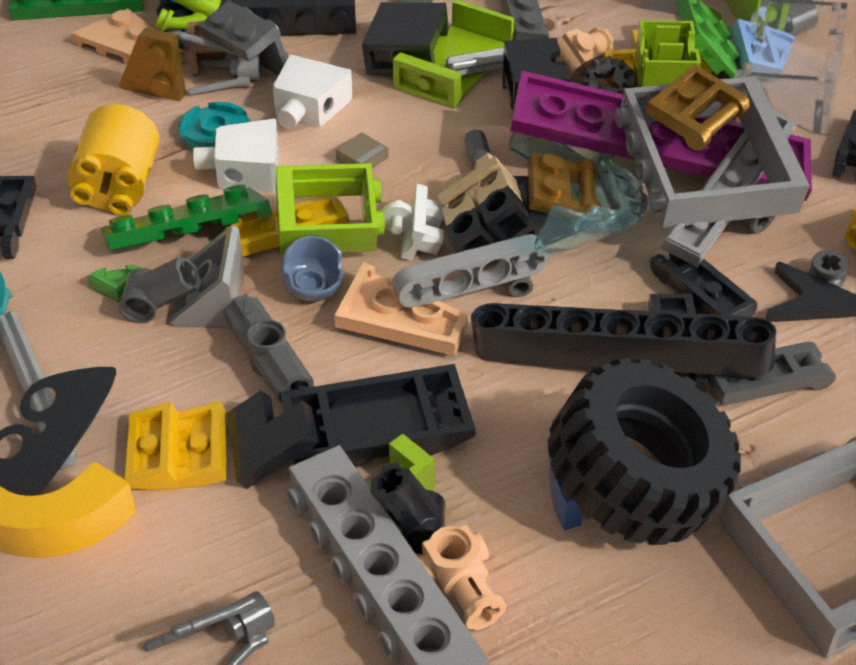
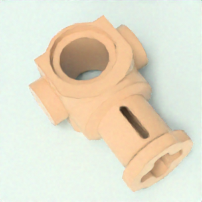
M600 27L590 30L589 33L580 32L578 28L569 31L557 40L561 51L560 56L556 57V61H566V70L569 78L575 77L583 72V68H588L594 59L598 57L603 58L604 50H613V37L607 29Z
M466 524L461 527H442L435 531L429 540L422 542V555L417 557L444 596L450 600L456 599L464 612L462 619L467 629L481 630L494 624L504 614L506 603L501 596L494 595L485 581L488 571L483 561L488 560L489 554L482 536L478 532L472 533Z

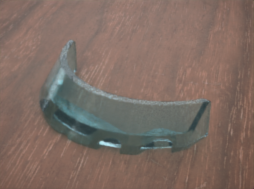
M513 132L509 141V148L527 160L530 159L532 152L544 155L554 154L564 160L575 163L583 159H590L596 163L598 170L595 189L596 199L600 202L601 207L593 206L588 213H581L559 205H553L534 242L536 251L564 252L574 250L628 228L641 220L648 206L647 195L642 191V184L629 168L612 161L613 155ZM570 181L572 198L581 201L579 183Z

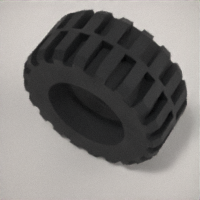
M629 358L597 365L588 374L583 376L554 418L549 429L548 453L549 457L553 458L550 464L555 479H561L563 482L561 485L562 492L569 501L573 499L580 506L578 512L587 520L592 517L602 524L600 529L611 535L620 533L624 535L625 541L642 543L644 540H647L648 545H667L669 542H680L687 539L692 533L700 529L734 490L738 482V474L741 471V453L738 452L739 441L736 432L730 431L731 421L725 411L720 412L716 408V400L708 392L702 393L695 387V381L687 376L684 378L674 373L673 368L664 364L657 367L653 366L650 360L636 359L631 363ZM627 437L649 449L661 464L642 454L631 444Z

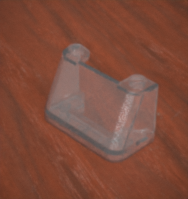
M761 0L759 12H752L750 33H756V42L750 63H744L743 70H736L735 78L757 76L773 111L796 121L795 126L811 134L828 136L841 71L848 3Z

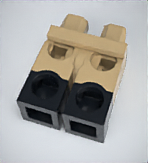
M489 153L476 160V169L466 176L454 175L445 181V190L437 195L439 202L443 205L442 211L451 246L457 253L497 243L500 240L504 241L520 237L537 228L533 217L525 208L516 179L496 156L493 157Z

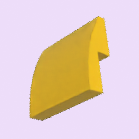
M220 400L180 412L176 410L171 401L130 412L125 480L129 482L130 488L170 490L194 488L226 481L227 411Z

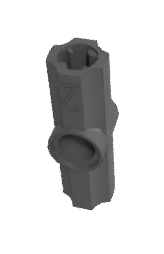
M244 294L233 298L232 303L224 310L225 319L248 353L252 370L257 375L263 376L278 401L282 402L280 392L314 387L312 376L287 342L284 326L280 322L272 320L257 297L252 298Z

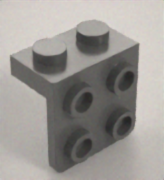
M229 0L199 24L203 36L248 62L260 54V65L277 75L280 74L289 57L280 39L281 32L274 22L268 19L264 20L255 15L249 8H242Z

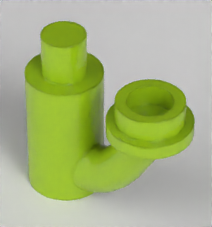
M174 0L194 13L188 16L172 17L174 11L171 9L167 11L162 8L154 23V27L163 32L165 29H188V22L204 21L219 8L221 0Z

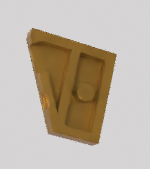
M144 28L137 37L119 83L120 88L181 101L186 95L177 34Z

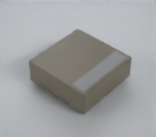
M363 132L336 148V159L344 164L372 163V168L388 158V147Z

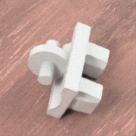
M416 184L414 202L408 205L401 200H396L388 203L381 210L384 212L385 228L396 235L403 232L401 258L409 261L413 260L417 250L436 256L444 239V230L439 229L444 217L443 205L440 202L427 199L428 187Z

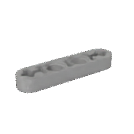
M533 234L523 235L407 266L395 274L391 285L403 306L409 308L418 307L537 274L548 264L550 254L538 236ZM499 260V263L494 268L482 271L489 262ZM456 270L461 271L453 280L443 281L449 273Z

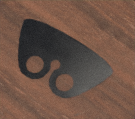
M92 367L62 372L42 378L30 386L21 399V415L26 420L32 422L45 421L46 427L39 434H33L31 427L23 424L7 426L0 431V441L10 434H19L23 439V445L16 455L7 459L0 458V486L14 494L36 496L43 491L66 462L95 419L113 386L116 368ZM42 388H52L56 393L53 404L43 411H33L30 408V399L34 393Z

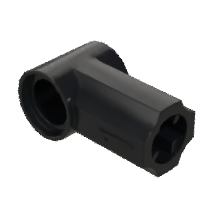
M399 462L383 466L382 471L372 479L371 494L400 527L401 534L414 553L422 554V542L429 540L435 531L445 527L446 502L444 497L432 490H426L410 469L403 468Z

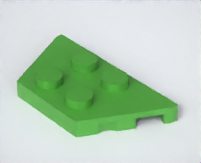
M678 0L676 6L681 21H693L696 33L695 49H699L700 55L716 75L722 71L728 79L744 77L737 59L740 56V52L730 40L733 36L732 31L724 23L722 15L706 6L700 0Z

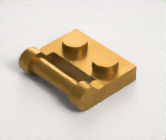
M694 64L648 102L646 114L683 136L691 149L700 151L711 142V136L733 117L742 116L749 109L750 103L745 94ZM715 101L723 104L720 109L702 124L694 120Z
M531 153L527 164L530 210L588 224L595 223L601 218V204L596 199L595 189L598 170L594 161L583 159L575 163L564 160L554 154ZM570 181L579 183L581 201L572 199Z

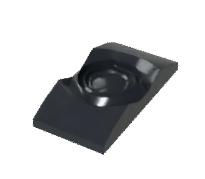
M455 364L280 392L283 412L301 400L312 407L318 436L317 444L293 459L294 465L340 445L356 468L375 458L389 456V443L401 434L408 437L430 456L475 437L476 429Z

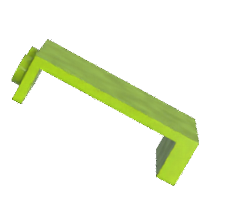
M454 0L452 2V26L449 28L447 36H440L434 49L435 64L400 52L393 59L394 89L455 109L490 71L461 76L460 72L445 67L446 59L451 56L504 47V41L514 39L515 18L460 0Z

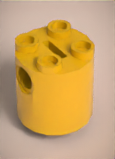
M104 105L92 111L84 124L75 149L74 158L67 170V180L71 188L70 196L72 200L78 204L89 205L98 210H110L119 216L129 214L132 207L137 205L144 195L145 182L151 172L159 147V133L153 121L143 112L126 105Z

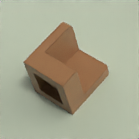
M203 21L188 22L187 34L206 38L202 35L199 24ZM187 41L192 75H199V60L226 58V52Z

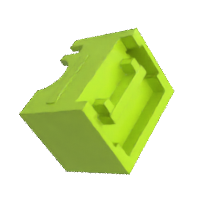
M639 20L634 57V69L637 70L639 87L671 84L694 64L701 68L699 49H695L696 33L693 21Z

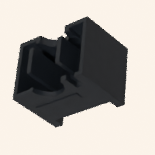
M557 37L504 41L503 89H508L511 109L514 110L518 83L522 71L571 82V78H569L566 70V61H556V57L560 56L561 51Z

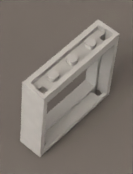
M757 76L720 80L739 90L749 99L750 107L739 119L769 184L676 194L673 191L646 122L657 121L646 114L648 102L670 84L624 88L621 107L616 109L617 126L624 130L628 154L630 156L633 155L635 158L638 180L641 184H645L650 211L656 213L661 228H670L677 224L688 226L698 222L715 223L722 220L733 221L800 212L810 185ZM715 101L697 117L711 116L723 104Z
M856 437L850 439L845 445L827 453L825 451L818 452L807 461L789 469L786 467L780 468L769 477L756 483L740 485L739 490L730 493L726 498L720 521L721 526L825 658L856 644V599L831 610L759 520L856 479Z

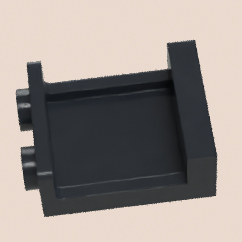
M381 2L362 42L366 75H393V59L400 52L435 64L434 49L439 36H447L449 32L446 3Z

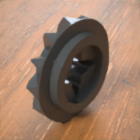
M609 55L606 59H594L588 68H583L582 77L578 81L581 85L601 89V84L597 77L607 79L610 75L614 74L612 80L617 88L607 86L604 90L623 94L624 88L636 87L633 69L623 59H613Z

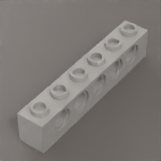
M338 445L290 466L291 487L286 489V494L293 511L297 515L302 513L305 515L313 542L318 549L325 547L330 554V564L337 580L342 585L347 582L354 592L355 606L362 619L366 622L372 620L378 629L379 643L389 660L396 658L400 665H488L489 659L385 509L371 494V489L341 446ZM402 609L410 610V612L407 613H399L396 611ZM426 647H432L438 650L434 652H424L421 649Z

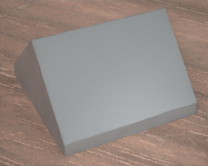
M233 224L190 259L197 266L201 285L199 290L174 301L170 319L172 325L176 327L231 328L225 319L224 310L229 307L233 298L241 295L244 277L239 228Z

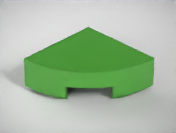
M125 265L126 269L106 271V267L101 268L87 276L89 287L120 302L129 273L141 267Z

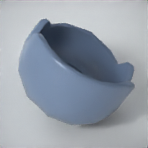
M308 235L295 239L285 251L281 268L286 289L300 300L316 302L332 297L340 287V281L344 274L340 249L323 237Z

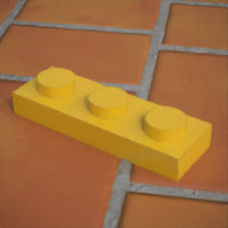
M337 196L315 197L295 203L296 225L349 224L348 214ZM277 208L271 209V216L258 218V214L255 213L240 217L239 223L233 224L239 228L242 256L279 247ZM232 224L225 225L224 229L226 230Z

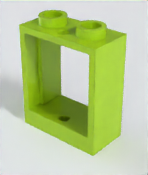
M372 163L276 166V201L280 255L285 254L286 249L295 239L308 235L327 238L341 252L376 251L377 237L385 233L384 212L377 211L376 203H381L380 179H373ZM361 196L363 223L296 225L294 198Z

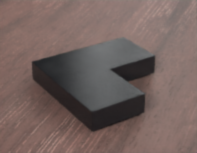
M260 390L227 412L236 482L245 488L251 487L318 443L312 407L302 400L274 418L271 397Z

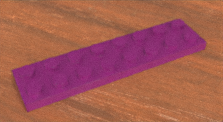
M521 72L510 131L635 161L634 156L628 154L624 130L619 128L616 122V109L621 107L623 94L531 72ZM710 116L696 117L694 120L702 124ZM730 120L711 136V142L704 149L695 151L687 145L683 136L658 121L646 122L664 168L706 178L711 177L745 131L741 122ZM790 135L787 140L810 185L804 201H807L812 191L811 139ZM763 173L756 185L769 184L765 173Z

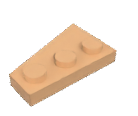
M126 9L117 11L112 16L72 32L71 37L73 44L83 48L88 44L96 48V53L106 57L112 53L122 57L124 64H127L138 35L144 28L155 29L131 10ZM180 49L181 62L183 64L185 63L184 52Z
M363 262L334 315L335 327L455 356L468 328V315L441 301L412 308L403 306L392 288L393 277L387 280L375 273L374 266Z

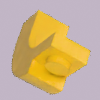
M94 461L69 484L51 493L25 496L14 494L0 486V551L22 557L44 558L70 554L96 544L115 532L136 513L129 482Z

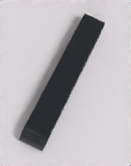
M502 303L481 305L471 314L475 351L481 358L491 361L596 367L599 364L610 363V361L629 358L631 363L636 359L650 360L653 366L658 367L664 364L674 369V372L744 377L766 375L773 370L775 364L776 328L772 322L759 317Z

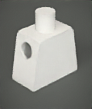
M290 55L273 86L275 114L280 125L287 129L294 128L298 122L313 127L323 126L353 99L351 70Z
M276 119L220 126L216 129L215 147H194L193 159L195 170L216 169L217 183L221 189L244 184L246 188L250 187L256 192L276 193V166H279V141Z

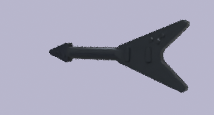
M783 262L776 263L775 274L797 292L799 297L768 309L766 320L780 322L856 316L855 293Z

